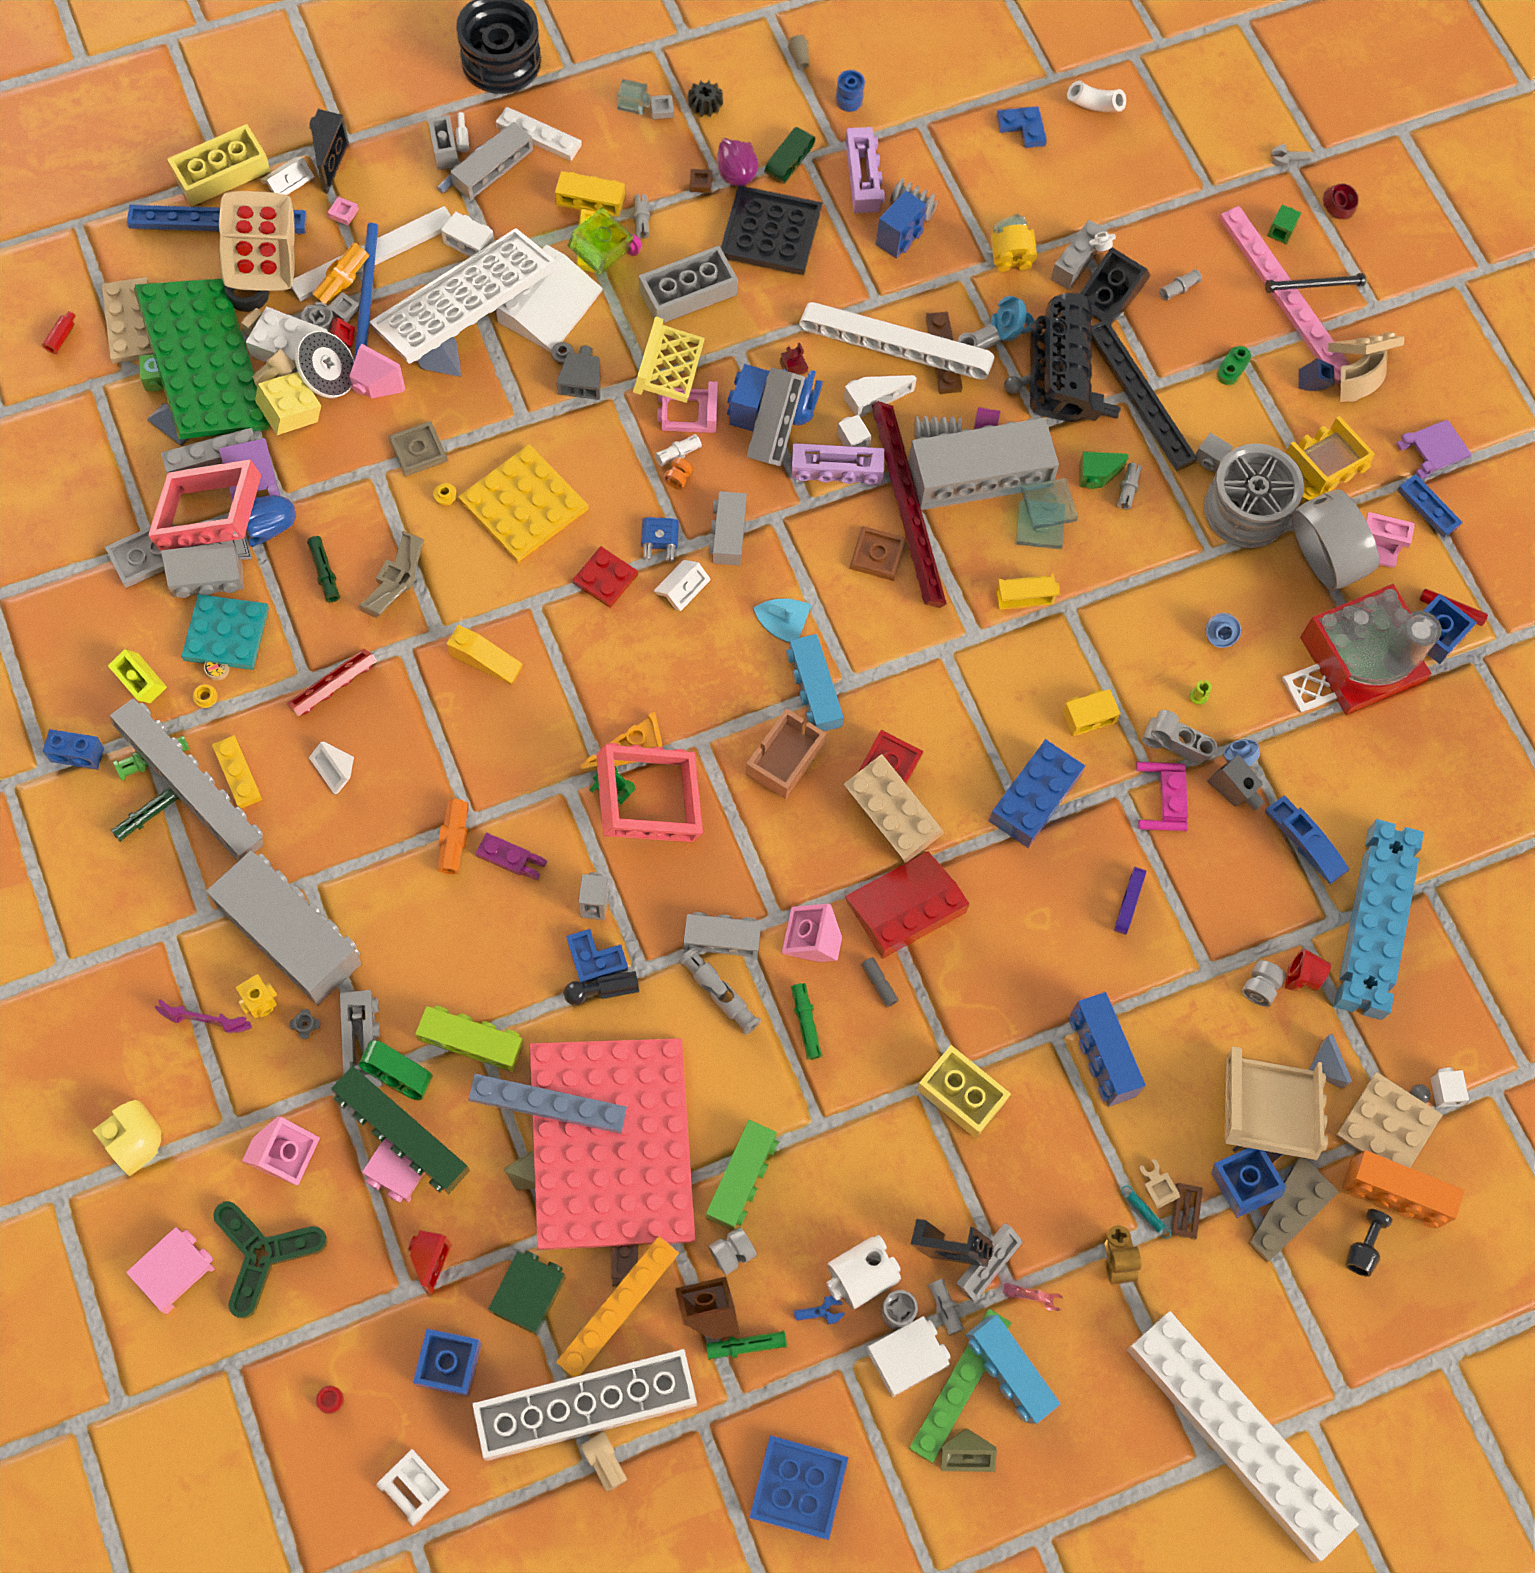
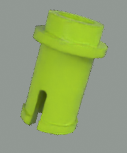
M1200 680L1190 692L1191 701L1197 705L1205 704L1209 699V693L1212 689L1211 683L1207 680H1204L1203 683Z

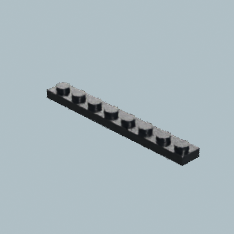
M1106 319L1092 325V342L1176 472L1196 463L1198 458L1108 320Z

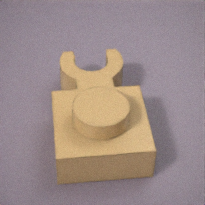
M1153 1159L1152 1163L1155 1169L1152 1172H1147L1143 1165L1140 1166V1170L1145 1178L1150 1179L1145 1184V1187L1159 1209L1180 1198V1194L1168 1173L1160 1175L1159 1163Z

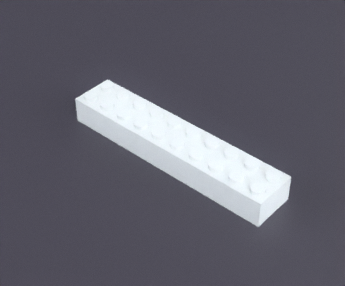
M1171 1311L1163 1315L1126 1349L1312 1563L1321 1562L1359 1525Z

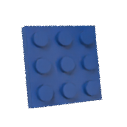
M770 1435L749 1518L829 1540L848 1457Z

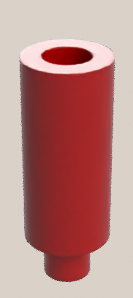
M68 311L65 316L61 315L42 343V347L52 354H57L75 326L73 320L76 316L74 313Z

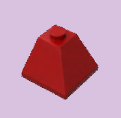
M419 1230L418 1235L412 1237L408 1251L411 1252L410 1258L421 1286L428 1294L432 1295L452 1244L445 1235Z

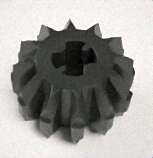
M700 80L699 85L693 83L688 92V106L692 108L693 113H700L701 118L704 114L711 117L712 112L718 114L719 108H722L723 105L722 89H719L717 83L711 85L710 80L707 83H703Z

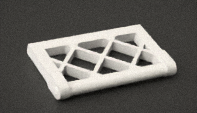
M1318 664L1282 677V681L1300 713L1337 699L1334 692L1326 696H1320L1323 685L1330 687V684L1325 682V676L1320 680L1309 675L1320 669ZM1300 677L1305 678L1301 688L1295 686L1292 680ZM1307 679L1320 684L1317 694L1304 689ZM1302 693L1314 697L1315 700L1304 703L1301 698Z

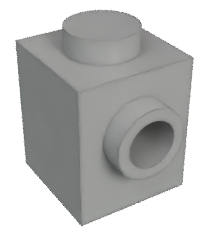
M1210 432L1198 448L1196 453L1197 462L1202 464L1205 469L1216 473L1220 462L1232 451L1233 446Z

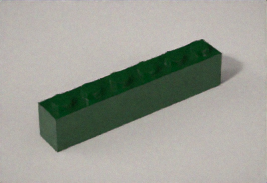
M353 1065L331 1088L335 1095L333 1100L343 1109L348 1106L353 1110L352 1117L361 1125L369 1124L373 1128L371 1133L379 1141L383 1142L386 1139L393 1145L390 1150L400 1159L404 1156L412 1162L409 1165L410 1168L419 1176L423 1173L431 1179L428 1183L439 1193L444 1190L449 1195L469 1173V1167Z

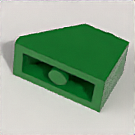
M1083 452L1079 462L1080 487H1087L1089 489L1103 488L1124 470L1128 454Z

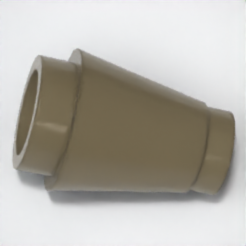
M803 35L793 36L789 39L788 49L797 68L806 69L810 65L808 40Z

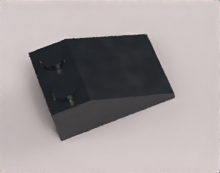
M317 109L315 117H312L309 127L312 132L316 163L323 192L328 194L349 140L342 114Z
M1111 247L1080 294L1091 300L1092 315L1101 321L1107 319L1110 325H1112L1139 294L1151 275L1147 268Z

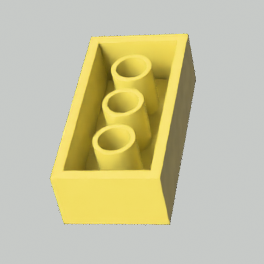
M247 124L167 159L172 174L191 207L271 172L266 154Z

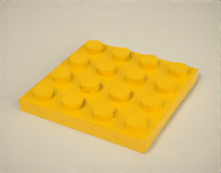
M530 444L458 496L462 505L517 563L589 509L588 504Z

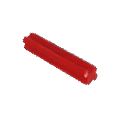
M1425 588L1419 600L1430 604L1439 593ZM1444 596L1476 621L1477 625L1483 626L1488 618L1487 613Z

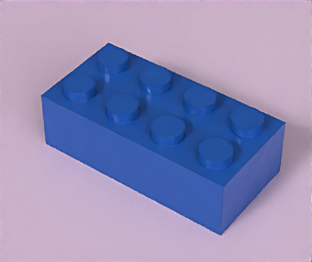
M1045 739L992 810L989 822L1029 848L1081 777L1085 765Z
M1103 992L1078 1001L1070 1013L1069 1023L1072 1030L1077 1031L1080 1040L1078 1043L1080 1050L1089 1059L1088 1068L1092 1077H1096L1099 1083L1098 1092L1102 1101H1106L1108 1107L1137 1097L1146 1084L1107 993Z

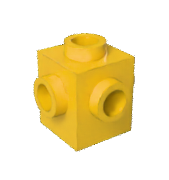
M258 974L236 987L242 997L238 1001L246 1014L251 1012L254 1018L268 1015L273 1011V1007L277 1006L273 999L277 996L270 983L265 985Z

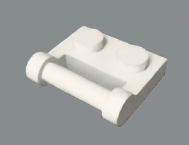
M413 1449L376 1485L381 1492L385 1491L408 1516L407 1521L412 1526L417 1524L449 1491L446 1485ZM397 1477L422 1502L418 1509L393 1484Z

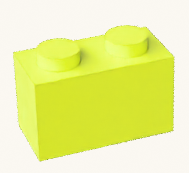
M124 649L108 665L138 701L151 704L167 688L136 652Z

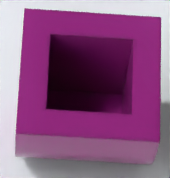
M978 407L973 430L981 429L988 425L998 426L1000 411Z

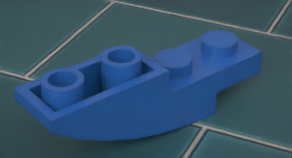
M1285 795L1266 808V814L1298 846L1297 851L1329 884H1332L1349 871V867L1318 825L1302 808L1297 809Z

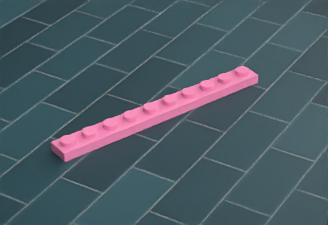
M1240 206L1220 215L1219 220L1264 284L1267 280H1274V282L1291 280ZM1298 289L1275 290L1271 293L1315 358L1334 365V385L1341 383V366H1347L1350 363L1343 353L1328 352V343L1334 341Z

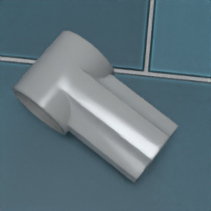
M990 324L974 333L961 334L958 342L988 349L998 344L1000 337L996 327Z

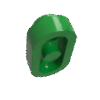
M1244 346L1233 347L1219 366L1217 379L1225 385L1235 384L1251 360L1250 351Z

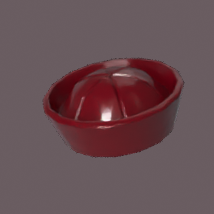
M1339 183L1326 189L1323 195V203L1327 212L1333 217L1348 219L1356 212L1359 197L1352 186Z

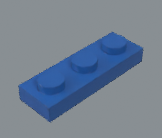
M1417 474L1398 487L1397 491L1443 539L1463 523Z

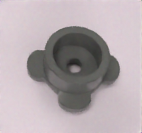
M307 1009L302 1010L290 1021V1028L296 1030L301 1039H308L310 1033L320 1027L319 1019H314L311 1012Z

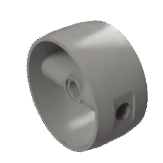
M1336 489L1326 492L1302 504L1293 511L1292 525L1301 551L1312 571L1328 589L1333 591L1346 587L1368 576L1379 567V554L1371 530L1359 508L1344 491Z

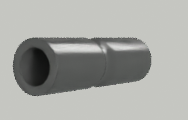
M874 957L864 961L861 966L871 983L875 985V989L884 1005L890 1007L897 1003L899 999L889 982L885 979V975Z

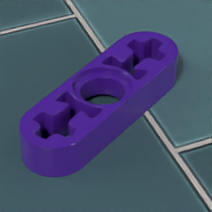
M1134 866L1114 927L1115 932L1124 935L1128 932L1146 875V870Z

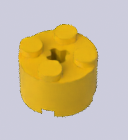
M1009 225L1002 228L1003 232L997 234V231H995L991 235L993 261L999 272H1006L1010 268L1018 267L1020 270L1032 268V263L1037 259L1035 234L1032 228L1030 231L1027 230L1026 225Z

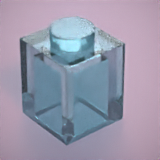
M622 79L617 94L618 110L642 115L644 108L648 107L650 103L647 84Z

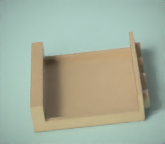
M1232 1046L1226 1059L1225 1143L1318 1160L1321 1152L1326 1150L1328 1144V1136L1324 1135L1327 1115L1324 1114L1323 1109L1326 1105L1327 1096L1323 1093L1326 1074L1322 1073V1062L1317 1063L1314 1071L1244 1059L1242 1058V1048Z

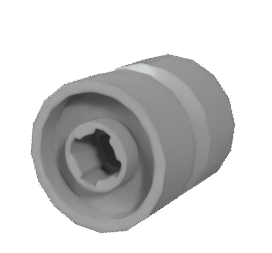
M1258 960L1251 972L1252 978L1247 979L1241 992L1251 1002L1263 1007H1270L1277 995L1276 990L1281 988L1286 978V973L1271 962Z
M740 1226L728 1233L726 1240L720 1238L708 1246L714 1260L725 1276L736 1270L739 1262L745 1264L757 1256L752 1243Z
M904 1290L890 1293L881 1307V1318L884 1324L895 1330L910 1324L917 1315V1301L912 1294Z

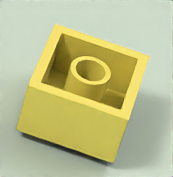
M298 371L258 384L255 402L276 435L318 421L321 404L312 390L303 382Z

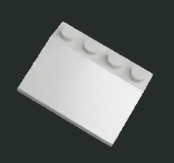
M546 244L542 250L556 260L559 268L553 271L551 275L534 283L531 288L517 294L514 299L506 301L497 307L496 312L498 323L551 352L555 344L564 341L603 290L600 285L566 255Z

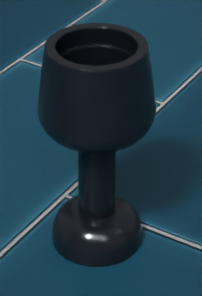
M1368 1209L1366 1218L1371 1225L1363 1243L1356 1242L1350 1246L1345 1265L1350 1271L1365 1277L1371 1276L1380 1261V1254L1374 1248L1380 1229L1388 1228L1393 1221L1388 1214L1376 1209Z

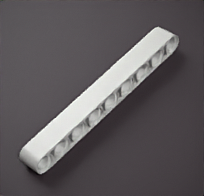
M814 302L806 305L799 323L802 329L810 333L981 380L988 377L994 361V355L982 348Z

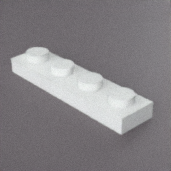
M509 107L504 109L496 121V127L501 130L512 122L517 123L532 136V143L569 161H572L581 147V140Z

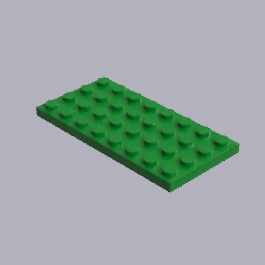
M223 279L136 284L134 292L178 439L226 435L252 428L253 432L270 430L268 420L255 402L257 386L254 384L252 377L254 375L253 367L233 304L227 298Z

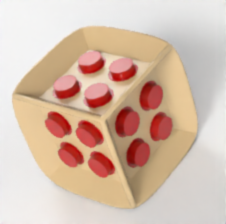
M257 191L225 193L222 196L219 215V254L224 285L241 290L279 291L290 289L294 280L295 266L293 248L295 238L294 211L290 196Z

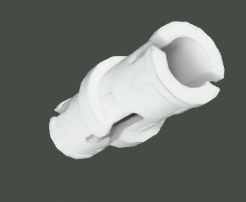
M696 434L683 441H675L672 443V446L655 453L656 460L660 466H664L676 457L684 458L689 452L701 448V441Z

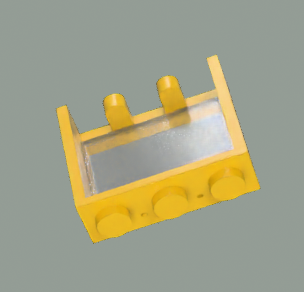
M1340 416L1335 419L1329 430L1322 426L1313 439L1306 435L1302 438L1299 445L1293 441L1285 452L1297 464L1302 475L1318 491V495L1326 490L1328 492L1332 491L1342 481L1344 483L1348 482L1358 472L1362 474L1367 471L1375 455Z

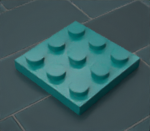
M198 594L181 656L183 661L204 664L205 662L226 664L234 668L254 670L269 611L268 603Z

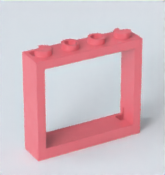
M251 459L169 472L150 528L149 538L159 551L244 539L261 479L260 472ZM237 486L228 519L171 527L181 494Z
M608 743L596 754L603 836L694 842L703 834L695 752H685L684 749L664 750L662 747L642 748L640 745L619 746L617 743ZM614 760L680 765L686 823L619 819Z

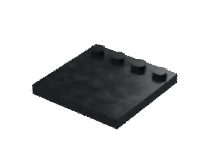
M738 186L721 244L725 257L731 261L804 276L823 202Z

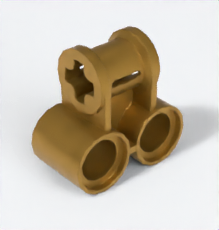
M1120 1225L1113 1226L1107 1233V1240L1104 1245L1108 1259L1106 1269L1109 1283L1115 1285L1137 1282V1270H1141L1139 1249L1137 1246H1133L1131 1234L1127 1228Z

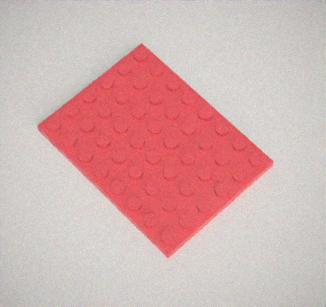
M682 1039L530 1043L531 1086L627 1107L621 1134L532 1115L537 1250L651 1245L658 1236L662 1237L669 1244L694 1243L695 1229Z

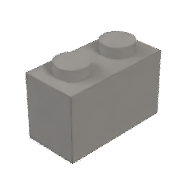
M450 116L428 118L437 170L455 167L458 164Z
M591 872L589 875L582 874L578 902L580 916L587 919L605 920L609 897L608 878L597 872Z

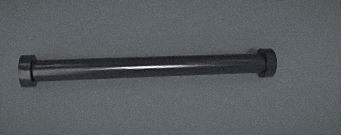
M1358 273L1356 276L1275 282L1274 280H1267L1265 290L1267 293H1273L1275 290L1357 285L1360 287L1365 285L1366 276L1364 273Z

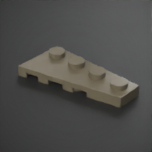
M1298 1157L1293 1169L1284 1181L1286 1189L1283 1196L1272 1202L1267 1214L1262 1219L1249 1242V1245L1267 1263L1339 1193L1306 1158Z

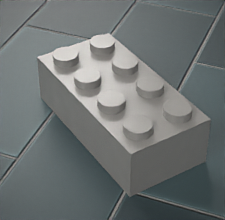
M716 246L639 275V292L654 319L655 316L664 319L663 323L737 295L738 279L721 247Z

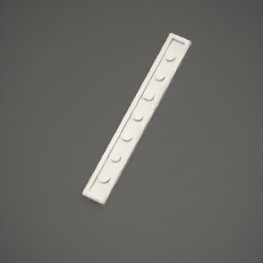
M443 206L377 238L375 265L441 234L442 228L452 217L446 207ZM342 256L294 278L291 288L300 302L313 296L312 292L325 278L328 267ZM363 264L355 274L363 272Z

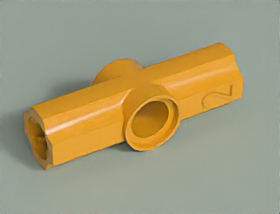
M353 242L343 256L335 260L328 267L325 278L312 294L319 301L329 306L342 289H346L351 285L356 277L355 273L370 255Z

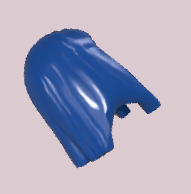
M813 370L809 371L808 376L804 380L792 425L799 426L812 420L813 411L823 381L816 380L815 387L811 390L815 377V371Z
M279 495L255 498L246 529L248 535L254 537L248 539L251 547L274 538L293 525L296 518L295 507L289 499Z

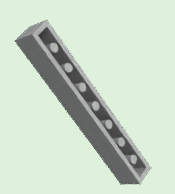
M133 698L110 715L114 728L237 861H240L249 851L256 852L263 846V833L255 824L251 826L244 811L240 807L235 808L230 803L229 795L223 789L219 791L213 785L215 783L213 778L207 772H201L195 758L190 754L187 756L181 750L183 747L175 737L170 738L165 733L167 729L159 720L154 721L150 716L151 712L144 703L139 704Z

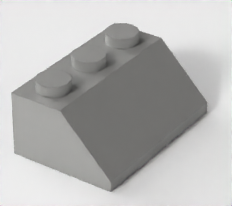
M234 543L162 550L167 584L173 597L186 598L190 595H211L215 592L233 593L244 589L243 564Z

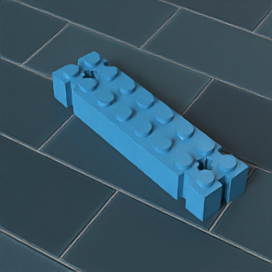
M1376 819L1367 832L1365 846L1369 847V849L1363 854L1339 976V980L1344 982L1337 988L1333 1007L1350 1012L1361 1008L1364 1009V1016L1383 1020L1391 1013L1394 994L1389 993V991L1397 982L1419 858L1414 856L1421 850L1424 832L1408 827L1398 831L1395 830L1396 824Z

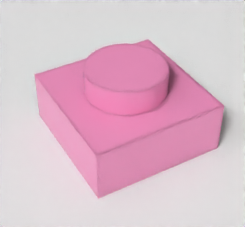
M338 196L328 211V216L330 219L349 226L359 210L358 204Z

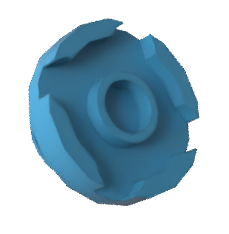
M1007 296L999 301L997 306H1000L997 314L993 313L991 325L995 326L998 330L1000 340L1006 342L1013 341L1019 334L1024 335L1031 331V325L1035 320L1026 311V305L1022 299Z

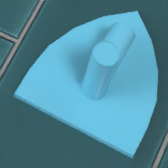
M774 599L763 602L753 607L759 622L768 632L789 643L790 640L800 637L812 605L793 599Z

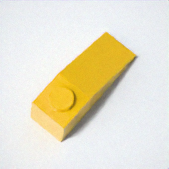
M457 625L447 642L449 656L510 685L513 684L523 667L521 662L481 635L460 625Z

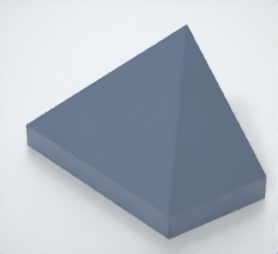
M163 403L147 418L151 424L180 446L189 439H178L168 404Z
M1333 1034L1328 1035L1321 1042L1309 1070L1314 1071L1317 1063L1322 1062V1073L1326 1074V1082L1341 1089L1350 1084L1352 1079Z

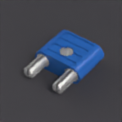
M646 517L642 520L641 546L644 547L643 560L646 561L648 548V561L651 560V549H667L666 560L668 562L671 550V562L674 561V551L678 547L679 521L677 519Z

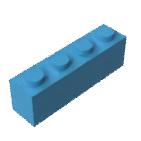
M813 634L790 640L786 655L789 664L793 663L795 670L792 671L795 684H799L801 688L799 692L801 704L806 705L808 710L806 713L807 723L813 724L822 731L842 727L844 717L818 635Z
M989 1315L966 1334L969 1339L968 1345L970 1349L984 1360L985 1370L991 1377H996L1001 1384L999 1387L1000 1391L1008 1400L1011 1399L1016 1405L1015 1411L1023 1422L1037 1424L1061 1404L998 1315Z

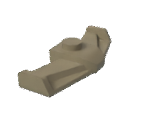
M402 531L395 563L390 560L385 561L376 577L377 583L381 585L363 603L359 604L360 611L377 618L402 592L411 588L416 579L414 574L424 539Z

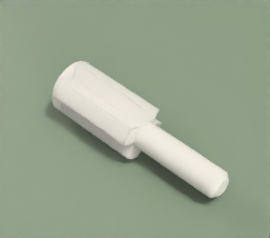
M460 112L458 113V128L456 129L457 150L465 153L470 149L468 129L465 127L464 113Z

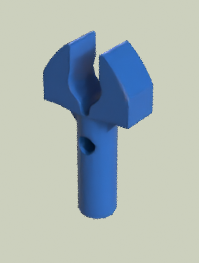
M833 1296L824 1297L822 1306L795 1310L794 1318L798 1321L823 1317L827 1320L828 1325L836 1324L843 1317L844 1312L832 1314L826 1310L832 1305H842L843 1302L841 1300L836 1301Z

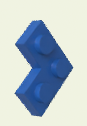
M1039 106L997 110L996 117L1000 133L1021 131L1025 148L1046 146L1047 140Z
M590 929L566 936L581 983L584 984L597 980L600 977L611 976L629 970L621 945L597 951Z

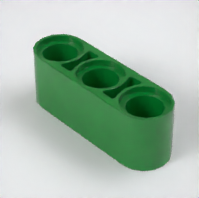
M371 1040L368 1043L359 1062V1067L363 1071L413 1100L419 1101L423 1099L433 1078V1075L427 1069L376 1040Z

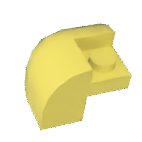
M138 1100L129 1101L112 1111L113 1115L93 1130L110 1156L129 1176L154 1158L158 1153L161 1143L162 1131L158 1123Z

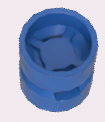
M846 70L838 76L836 104L844 111H856L862 105L865 79L860 72Z

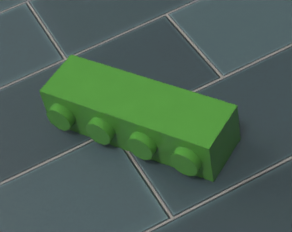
M748 1120L706 1212L707 1219L731 1230H735L737 1225L742 1226L747 1215V1211L744 1210L747 1201L753 1202L758 1190L755 1187V1183L758 1177L763 1179L769 1166L765 1163L768 1154L774 1155L779 1141L775 1140L776 1131Z

